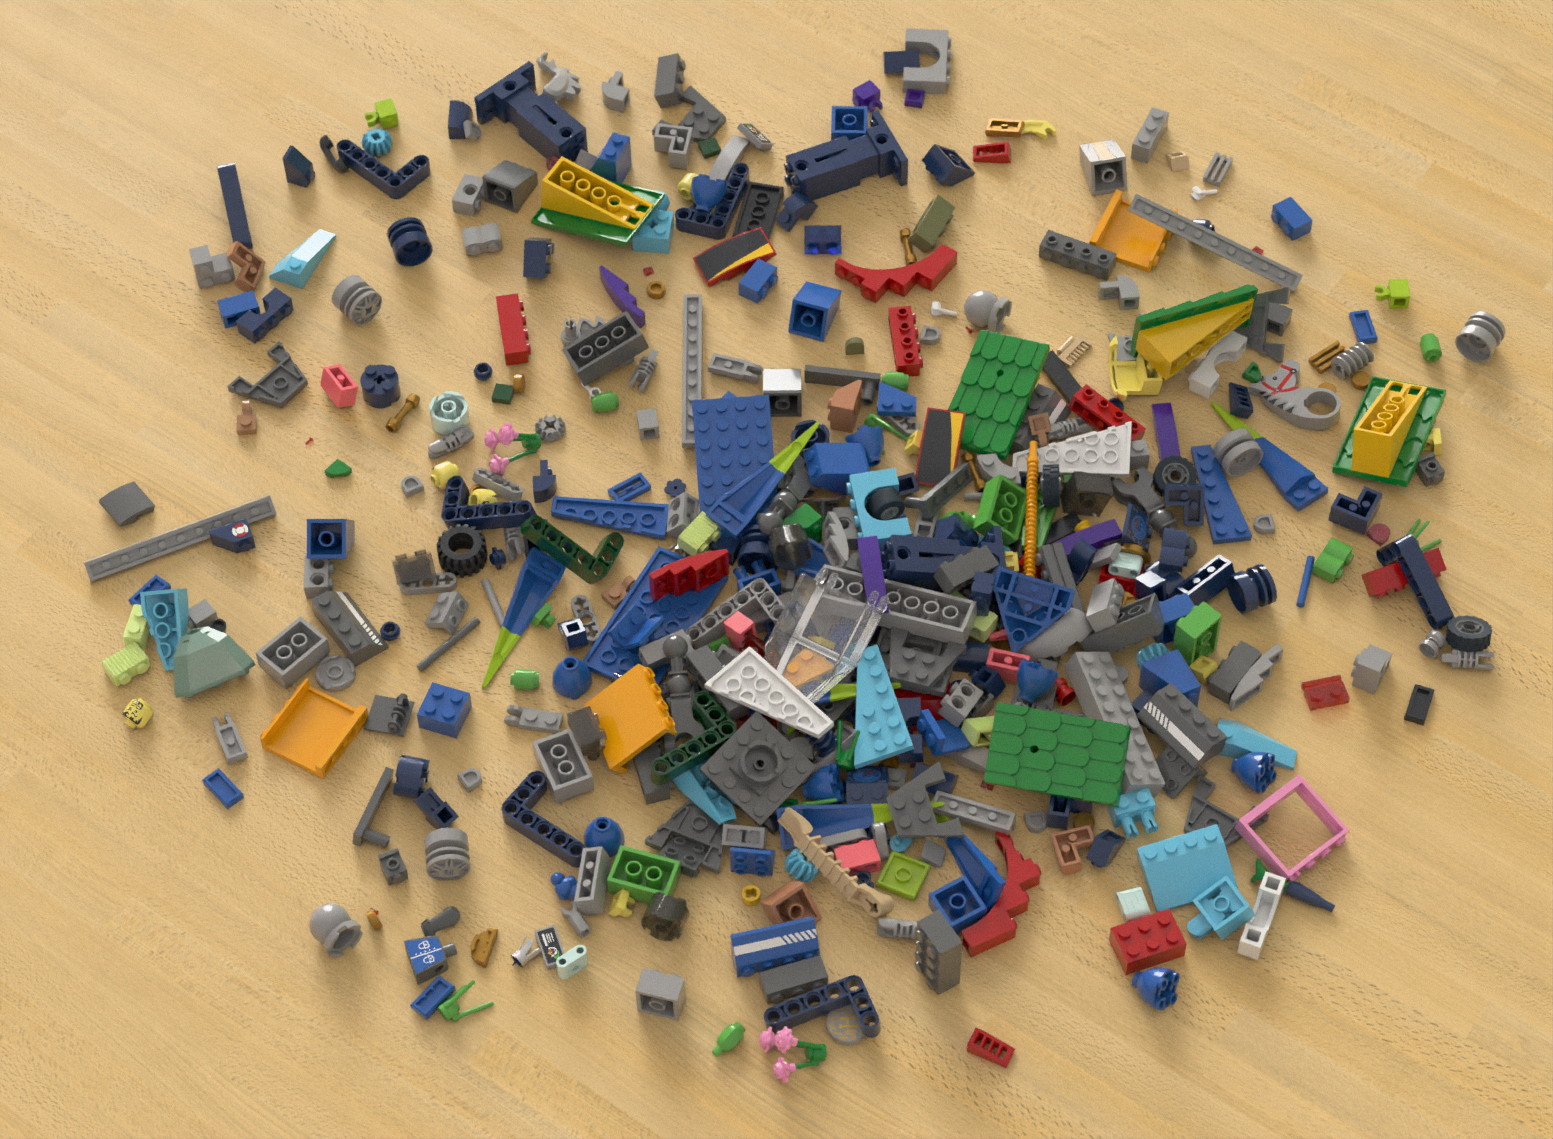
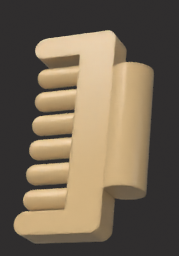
M1079 335L1076 339L1071 336L1057 350L1058 358L1067 368H1071L1072 364L1078 360L1077 358H1080L1083 352L1085 353L1086 350L1092 347V342L1082 335Z

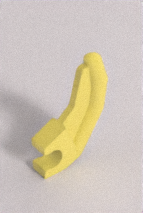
M1027 120L1024 121L1025 126L1022 127L1023 131L1021 133H1034L1045 140L1047 139V132L1055 136L1056 129L1047 121Z

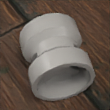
M1431 630L1426 635V639L1422 640L1419 644V650L1426 657L1434 658L1439 653V649L1443 648L1446 644V638L1439 631Z

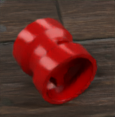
M1058 678L1055 682L1057 683L1055 696L1057 702L1061 706H1065L1073 701L1076 693L1073 688L1068 687V683L1064 678Z

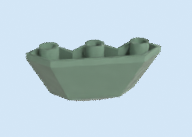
M207 626L190 629L180 637L173 656L175 697L191 698L203 690L220 686L227 680L248 674L249 670L256 664L228 634Z

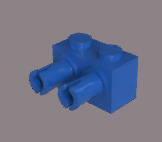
M757 560L752 563L751 566L756 573L754 575L748 576L745 566H740L741 571L739 567L733 570L737 578V592L752 581L761 578L767 582L776 596L781 595V582L775 569L767 570L763 560H758L760 565H758Z

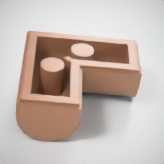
M236 241L227 250L226 257L242 268L235 282L236 286L242 291L249 292L254 290L266 261Z
M1090 825L1050 834V839L1063 874H1074L1081 869L1082 862L1077 850L1091 847L1094 835Z

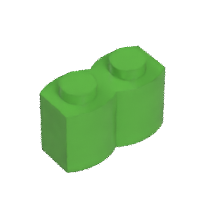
M1331 538L1317 558L1312 573L1331 583H1334L1336 579L1340 580L1345 571L1343 568L1345 565L1349 566L1353 560V548Z

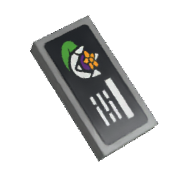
M740 123L737 127L758 149L769 150L774 145L752 123Z
M555 925L536 930L535 936L539 948L542 949L541 953L547 970L557 967L556 960L564 954V950Z

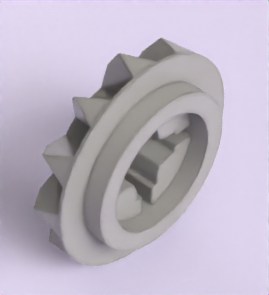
M546 415L545 418H539L538 423H535L536 434H539L540 439L545 441L558 440L564 435L566 430L565 422L562 421L561 417L557 418L555 415L552 417ZM547 425H549V426H552V425H553V426H554V429H552V428H548V429H547Z

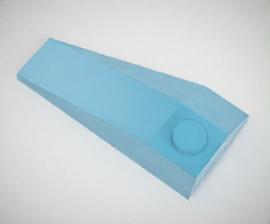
M709 759L673 779L678 789L719 825L736 820L737 817L732 803L709 787L710 780L699 771Z

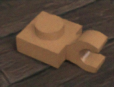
M242 401L243 415H237V435L257 434V416L252 414L250 401Z
M1048 412L1029 416L1028 420L1032 435L1038 434L1040 447L1048 446L1050 442L1046 432L1052 431Z
M629 575L623 580L621 585L614 583L601 594L602 599L616 610L633 586L635 579Z

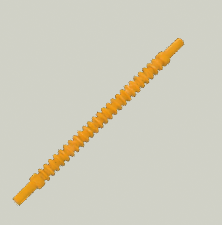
M1030 441L1029 457L1027 458L1028 470L1026 471L1025 571L1023 573L1024 575L1036 578L1035 547L1037 546L1039 458L1037 457V442Z

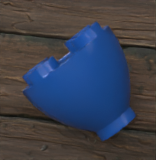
M699 174V176L692 178V197L697 205L696 210L710 213V210L722 200L727 189V181L722 179H716L715 181L709 179L710 176Z
M863 425L857 429V432L844 438L846 443L863 444L869 467L876 466L881 462L880 456L884 448V435L880 426L869 428L868 425Z
M573 656L564 658L553 671V688L562 696L579 699L581 695L589 690L592 684V675L588 666Z
M1022 658L1017 671V682L1020 690L1019 697L1034 702L1036 698L1044 695L1052 688L1059 673L1049 668H1043L1041 664Z
M1252 752L1241 758L1235 757L1231 770L1233 773H1236L1237 777L1247 788L1263 794L1270 782L1273 783L1277 776V772L1274 770L1275 755L1267 752Z
M835 763L819 768L810 777L808 782L802 785V789L807 800L818 801L837 798V802L827 804L837 805L844 802L846 783L841 781L840 768Z
M604 816L593 820L587 826L583 836L585 848L602 846L609 857L617 855L620 845L623 846L625 843L624 833L619 824L611 818Z
M1152 968L1144 972L1138 971L1133 977L1132 986L1137 988L1140 997L1145 1003L1160 1011L1168 1007L1169 1004L1173 1005L1176 1002V989L1180 974L1168 968Z

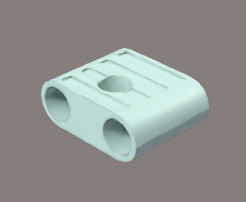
M1120 552L1115 562L1109 564L1108 571L1112 575L1135 579L1140 576L1143 558L1139 555Z
M1141 887L1116 892V900L1125 923L1151 915Z
M577 945L557 958L556 966L560 979H567L587 966V950L584 945Z

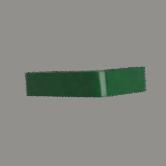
M538 515L530 517L520 527L524 537L589 584L597 583L608 574L624 544L623 536L618 532H612L600 541L592 555Z
M697 692L692 705L693 714L707 731L656 759L652 764L650 773L652 783L664 785L709 759L737 731L735 723L708 692Z

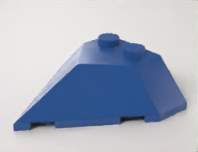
M998 566L993 590L1011 651L1014 653L1018 652L1070 610L1076 590Z

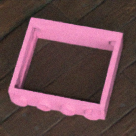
M1300 774L1240 818L1234 827L1275 875L1286 878V881H1295L1301 876L1300 872L1303 869L1309 870L1317 863L1316 859L1319 857L1325 858L1332 851L1330 848L1334 845L1337 847L1342 845L1346 841L1345 836L1349 832V829ZM1296 792L1334 836L1288 871L1251 829L1250 825Z

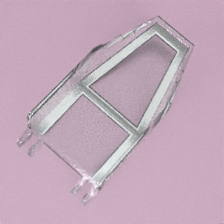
M824 567L820 569L814 579L805 573H801L765 644L764 650L766 652L765 660L813 704L857 667L889 602L888 596L884 595L881 597L877 607H875L874 605L879 594L877 591H872L865 604L833 589L838 579V574L835 572L830 575L825 585L822 584L828 574V569Z

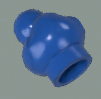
M559 872L552 874L550 878L551 883L556 886L555 892L559 899L567 900L570 898L574 900L577 886L576 878L573 876L565 878V874Z

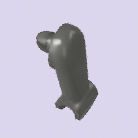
M449 906L431 920L425 919L421 923L424 935L426 937L435 936L436 932L455 925L460 920V912L456 907Z

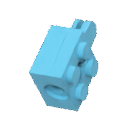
M1226 875L1192 900L1201 913L1187 923V929L1196 939H1201L1214 930L1220 939L1223 940L1255 917L1256 914Z

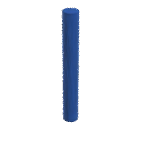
M1307 556L1296 604L1300 608L1305 605L1315 561L1313 556Z

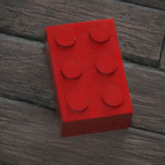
M1170 908L1111 927L1109 941L1125 975L1185 956L1187 943Z

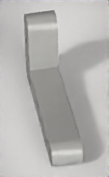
M759 578L752 581L690 626L685 634L690 636L693 643L692 648L697 650L705 645L708 646L709 643L726 634L723 622L737 611L748 618L762 607L780 630L788 629L792 625L793 619L767 582Z

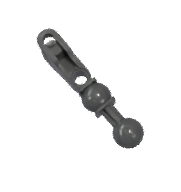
M798 455L784 475L785 484L774 497L773 504L769 506L771 512L764 513L759 519V529L766 536L773 537L778 535L783 529V520L796 510L797 504L802 498H809L815 491L821 489L811 485L809 475L804 468L805 460L800 455Z
M1140 466L1135 469L1134 480L1136 483H1125L1120 478L1110 481V491L1120 504L1127 506L1128 503L1133 504L1148 516L1151 526L1156 532L1160 533L1159 536L1163 538L1164 528L1177 529L1178 520L1174 518L1173 513L1165 509L1162 500L1152 489L1153 476L1145 467ZM1192 537L1190 549H1185V555H1188V559L1192 558L1197 552V543Z
M679 635L669 636L664 641L662 647L665 656L671 661V672H668L666 689L670 694L671 718L675 722L674 727L677 732L676 735L668 732L663 735L665 754L675 749V743L678 739L689 738L691 740L704 732L703 726L693 718L690 695L692 683L688 678V671L683 669V657L688 652V644Z

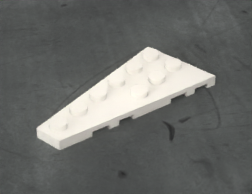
M1132 421L1126 422L1125 425L1111 426L1107 430L1093 431L1068 438L1063 442H1053L1048 444V446L1037 448V457L1039 458L1038 475H1042L1043 465L1059 464L1060 476L1129 477ZM1029 449L1013 453L1012 467H1018L1019 475L1028 470L1027 458L1029 457Z
M750 646L704 684L705 688L818 739L834 726V722Z

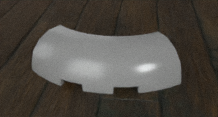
M1070 607V610L1059 620L1047 627L1016 653L1030 656V661L1035 662L1038 661V658L1043 659L1050 656L1056 658L1068 652L1067 648L1075 642H1082L1092 632L1093 628L1084 612Z

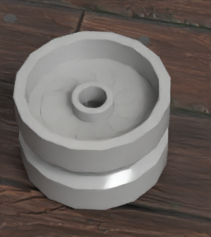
M1244 428L1227 433L1213 448L1214 456L1222 464L1221 466L1230 477H1240L1253 470L1261 462L1264 454L1249 430Z

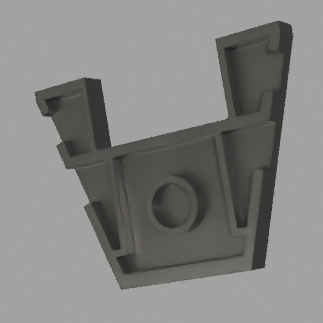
M692 86L685 90L683 96H681V101L694 107L678 126L693 127V141L696 143L713 138L726 122V116ZM660 120V121L658 122V123H660V124L672 125V124L667 123V122H665V121H663V120ZM657 125L652 129V135L655 134Z
M1291 287L1257 294L1249 326L1233 330L1248 338L1247 347H1251L1278 361H1283L1285 344L1266 342L1269 304H1289Z
M278 341L267 353L270 358L279 364L255 385L238 376L227 386L229 392L282 408L308 385L306 377L292 361L291 356L285 351L282 343Z
M891 627L890 682H898L901 685L929 691L944 676V672L950 666L953 667L957 659L966 653L967 645L949 641L941 657L905 648L909 638V631Z
M937 762L886 798L899 838H964L959 818L937 824L926 791V787L946 781L940 762Z
M1199 775L1183 833L1186 834L1217 824L1225 847L1228 848L1243 838L1234 828L1239 819L1207 801L1216 784ZM1266 813L1250 825L1251 829L1255 830L1267 822L1269 814Z
M690 799L671 815L672 818L665 824H661L652 836L649 835L645 839V845L659 851L665 847L671 835L683 837L694 844H701L709 849L701 863V867L717 874L720 872L724 846L721 845L723 824L719 825Z

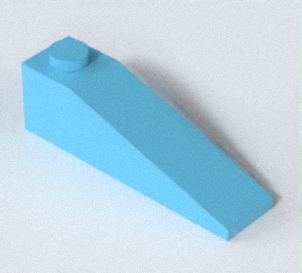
M319 229L280 260L269 275V278L303 289L336 238V234Z
M187 588L140 592L142 614L147 619L151 636L156 641L157 651L165 670H174L173 656L180 637L188 632L189 606Z
M1219 718L1217 727L1227 736L1223 751L1218 755L1241 758L1252 752H1267L1275 755V767L1294 769L1296 750L1241 722Z

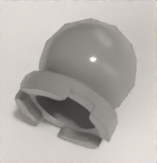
M979 290L969 295L964 305L965 316L973 325L979 327L988 326L989 332L1000 333L1005 325L1002 323L1006 316H1010L1012 302L1008 298L1001 297L998 300L995 294L984 290Z
M333 903L321 905L311 915L309 922L310 931L315 940L324 944L325 951L331 957L343 956L342 951L349 946L353 949L363 935V932L360 930L361 926L357 921L351 920L347 911L340 905Z

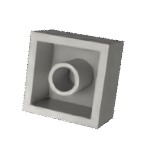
M643 969L635 990L637 1011L679 1021L686 1000L685 979L676 974L668 975L661 973L656 969Z

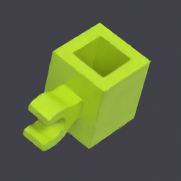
M392 98L375 102L376 112L365 114L368 127H374L377 122L380 123L383 129L399 125L398 114Z
M1389 279L1387 288L1383 285L1375 286L1376 300L1388 299L1389 309L1408 308L1410 300L1408 279Z

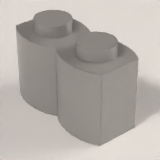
M489 223L480 227H468L462 230L466 255L477 256L483 252H496L503 248L497 223Z

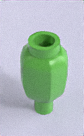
M738 1022L728 1025L717 1038V1046L712 1050V1053L719 1057L723 1051H731L743 1039L745 1028Z

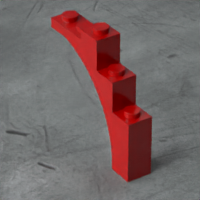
M941 244L928 257L911 265L894 269L862 268L838 258L835 261V275L852 283L855 287L861 288V296L877 303L888 290L905 297L916 284L932 292L957 264V251Z
M998 831L995 832V844L1005 858L1007 868L1006 884L999 900L991 911L977 923L961 931L962 945L970 958L1015 938L1018 927L1013 917L1028 911L1030 899L1026 890L1039 885L1040 875H1042L1038 864H1034L1031 858L1024 860L1022 853L1016 851L1012 837Z

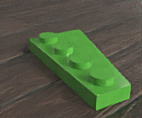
M1041 490L1037 492L1036 553L1039 547L1046 542L1057 507L1044 508ZM1026 514L1024 515L1023 522H1022V551H1024V548H1025V546H1024L1025 541H1024V540H1025V529H1026V528H1025V525H1026V524H1025V520H1026V519H1025V516H1026Z

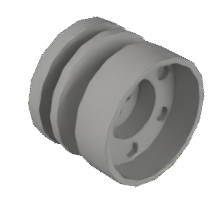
M352 275L337 285L332 295V304L355 325H362L372 320L378 313L382 305V297L360 276Z
M1475 312L1469 317L1464 328L1457 335L1455 340L1456 347L1464 357L1471 361L1487 362L1504 339L1505 327L1494 315L1487 312Z
M441 828L426 835L424 847L427 856L426 871L428 876L436 880L448 881L462 878L469 873L471 866L469 862L467 833L457 828Z

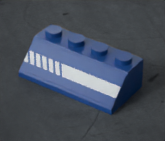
M813 916L730 935L731 956L737 977H749L754 973L820 955Z

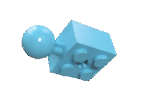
M666 193L661 204L653 211L651 217L646 220L642 228L632 238L633 251L669 254L674 230L673 211H666L670 204Z

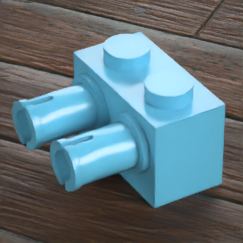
M1149 788L1121 795L1119 807L1108 806V813L1114 828L1122 826L1127 839H1131L1130 834H1132L1133 838L1139 835L1135 822L1142 821L1147 834H1151L1150 829H1152L1153 833L1159 829L1154 819L1156 804Z

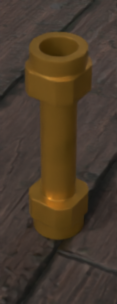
M903 228L899 233L906 253L905 264L908 266L916 263L917 259L916 255L913 254L911 243L907 241L911 231L908 228Z
M411 393L405 399L406 404L398 414L388 420L385 427L389 432L395 433L400 428V422L411 408L417 407L420 402L418 395Z
M965 452L961 456L962 462L969 463L975 482L974 488L977 492L983 493L986 480L981 478L976 468L974 455L971 452Z

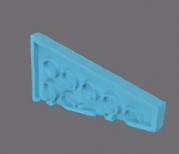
M877 644L864 648L857 661L855 734L859 730L860 735L854 753L855 769L914 749Z

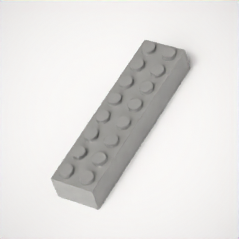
M824 564L810 594L811 597L816 586L826 590L816 610L865 622L869 612L862 573ZM884 579L889 613L879 614L880 616L875 625L890 629L891 627L908 630L910 634L946 643L952 641L966 644L977 618L976 601Z
M1074 652L1064 667L1084 715L1087 718L1120 723L1131 727L1121 795L1149 788L1152 797L1155 798L1164 787L1165 782L1110 653Z

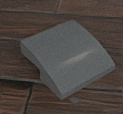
M134 481L116 488L99 500L100 505L119 527L136 522L137 516L153 512L155 508L152 501Z

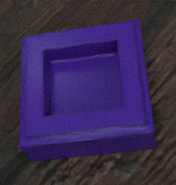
M907 89L904 106L922 108L925 91Z

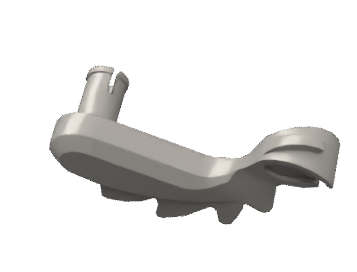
M543 53L540 58H537L538 67L550 72L554 76L545 85L543 93L554 102L562 98L573 100L575 93L579 94L581 91V87L578 84L579 77L569 73V69L557 67L553 59L551 62L546 61L548 53Z
M596 316L594 324L588 319L579 318L576 326L574 319L569 318L570 324H568V319L564 321L565 329L561 332V341L565 346H568L606 322L599 316ZM634 357L623 364L628 365L633 363Z

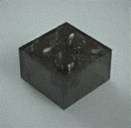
M1074 471L1060 495L1063 513L1099 517L1114 494L1110 475Z

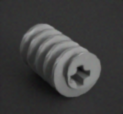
M1356 343L1355 346L1350 347L1331 360L1332 370L1338 378L1343 380L1345 376H1351L1352 373L1357 372V369H1362L1369 362H1373L1374 354L1365 343Z

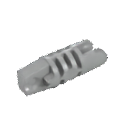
M652 349L647 357L642 356L637 369L628 383L629 386L632 387L636 380L642 382L638 391H644L658 364L654 362L658 355L657 351Z
M1078 417L1054 423L1051 425L1052 431L1046 433L1049 440H1060L1088 433L1091 428L1088 424H1083L1085 422L1084 419Z
M467 426L433 442V444L428 446L429 458L432 460L437 459V457L439 458L462 447L474 438L472 430Z
M520 527L504 528L508 558L513 561L517 558L516 550L520 555L525 554Z
M1452 649V654L1441 653V662H1451V667L1493 670V665L1478 664L1479 656L1485 658L1494 657V652L1478 651L1473 653Z
M893 918L878 919L879 927L877 934L880 936L893 938L899 936L902 939H916L917 921L913 920V922H910V920L904 921V919L898 921V919Z

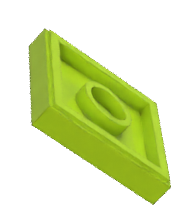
M892 850L876 882V887L914 902L931 869V865Z

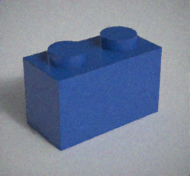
M1292 197L1273 205L1271 214L1273 222L1278 224L1283 233L1292 241L1311 232L1313 220Z
M757 259L738 283L739 295L758 304L762 298L767 296L769 289L776 285L778 281L777 267Z
M253 291L217 301L225 329L237 326L236 321L248 310L255 314H260L259 305Z

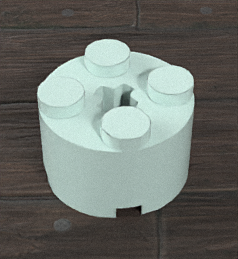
M447 391L443 392V395L435 396L431 400L429 409L435 432L448 435L469 425L468 404L460 393Z

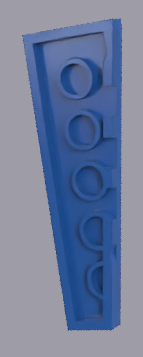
M1211 445L1192 446L1191 455L1196 469L1198 484H1204L1205 486L1204 509L1213 545L1251 541L1252 534L1219 462L1213 454Z
M554 496L551 516L665 540L669 504Z

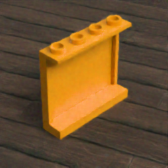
M1116 189L1089 240V244L1117 253L1116 262L1151 273L1153 267H1157L1160 260L1159 255L1164 253L1167 245L1166 241L1171 240L1173 233L1129 212L1128 208L1132 202L1122 199L1123 191Z
M640 664L634 666L584 704L610 770L620 774L628 771L626 763L661 736L667 732L673 735L677 734L674 727L675 722L667 710L668 705L663 700L660 694L661 689L655 682L654 672L649 667Z
M306 678L302 684L297 686L293 696L286 700L283 709L274 716L270 726L262 732L260 737L264 750L324 779L365 725L368 711L362 705H359L356 709L311 687L309 679Z

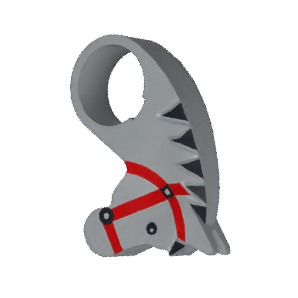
M1295 360L1283 362L1275 373L1262 376L1259 383L1249 384V394L1259 397L1272 412L1295 426L1309 430H1327L1335 426L1339 421L1341 402L1335 392L1325 388L1296 387V383L1300 379V364ZM1315 403H1325L1333 407L1334 411L1327 415H1315L1307 408Z

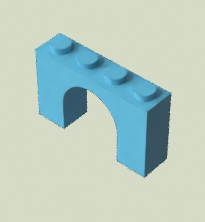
M895 468L849 475V483H846L847 494H851L852 497L850 499L851 511H855L856 515L853 517L855 528H859L857 537L877 535L879 549L884 546V543L887 542L892 534L911 536L907 517L882 521L871 517L865 509L868 499L877 491L884 488H894L899 492V481Z

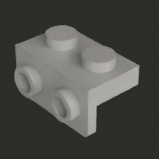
M459 592L440 593L425 625L429 629L444 628L449 634H454L469 605Z

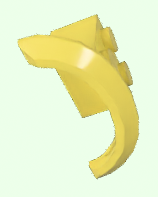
M1115 336L1109 344L1108 355L1110 383L1114 395L1120 401H1125L1127 395H1159L1163 382L1162 376L1139 352L1136 361H1117L1118 341L1117 336Z

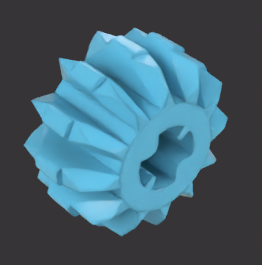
M374 127V130H367V133L363 134L362 147L371 156L377 155L380 158L381 154L387 155V151H391L393 142L388 131H384L383 128L377 130Z
M1155 642L1153 645L1148 644L1147 647H1142L1141 651L1137 653V664L1141 668L1143 662L1170 651L1163 643L1157 644Z
M797 848L791 851L785 859V870L795 880L798 879L803 883H810L819 873V869H816L815 865L808 861L807 857L803 853L801 854Z

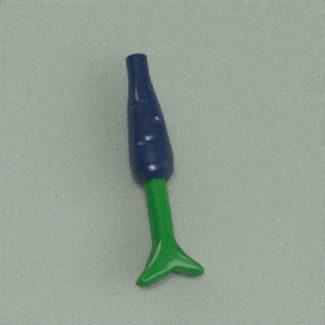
M1260 858L1256 860V874L1251 877V883L1263 880L1265 872H1268ZM1285 880L1284 889L1290 897L1323 908L1331 913L1334 910V904L1326 901L1306 886L1296 881L1288 882Z

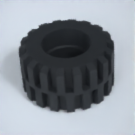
M458 524L454 528L451 526L448 528V531L444 530L442 536L438 538V559L441 568L445 569V572H450L455 576L459 575L460 578H464L465 575L470 577L472 573H479V569L485 567L488 556L484 535L482 536V532L477 530L476 527L472 526L470 528L467 524H464V526ZM459 549H470L465 553H455Z

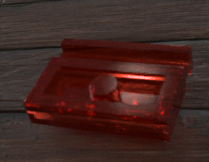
M1341 675L1302 682L1301 689L1304 691L1310 711L1349 703L1350 698L1344 682L1341 680Z

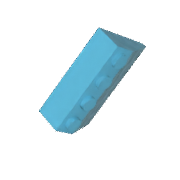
M1217 824L1137 848V859L1157 912L1194 903L1192 901L1194 898L1226 875L1238 889L1225 843Z

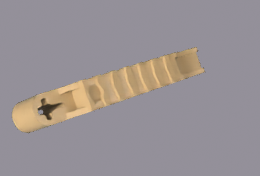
M788 807L785 809L778 822L792 836L793 845L799 849L801 854L803 853L807 857L808 861L815 865L816 869L823 873L824 878L827 877L831 881L832 886L835 885L839 889L840 894L843 893L847 897L848 902L852 901L861 905L872 917H878L893 910L894 902L889 895L876 891L866 883L858 885V877L856 875L850 877V869H842L841 860L834 861V853L825 852L827 845L825 843L819 845L822 837L820 835L809 836L813 830L812 825L792 808Z

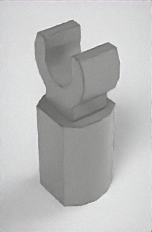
M572 901L570 902L571 911H566L564 907H561L562 915L569 919L568 921L579 937L583 938L590 934L592 929L582 914L577 911V905Z

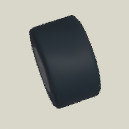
M884 488L877 491L866 503L871 517L882 521L897 519L905 510V504L899 492L894 488Z

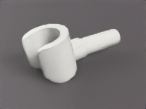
M1198 186L1192 188L1194 193H1191L1192 197L1199 201L1206 195L1217 194V189L1202 191Z
M932 302L931 313L933 316L946 314L956 317L957 312L941 308L940 302Z
M589 385L584 387L590 394V400L591 397H595L594 394L601 393V390L597 387L591 388Z

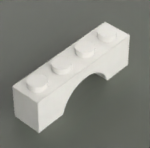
M1232 331L1218 341L1214 347H1210L1207 357L1200 360L1198 369L1192 371L1188 378L1190 382L1189 390L1209 400L1219 384L1220 375L1214 369L1215 366L1226 361L1237 362L1246 350L1248 338Z
M1265 872L1253 908L1256 916L1246 923L1240 939L1238 954L1258 960L1283 893L1286 878Z

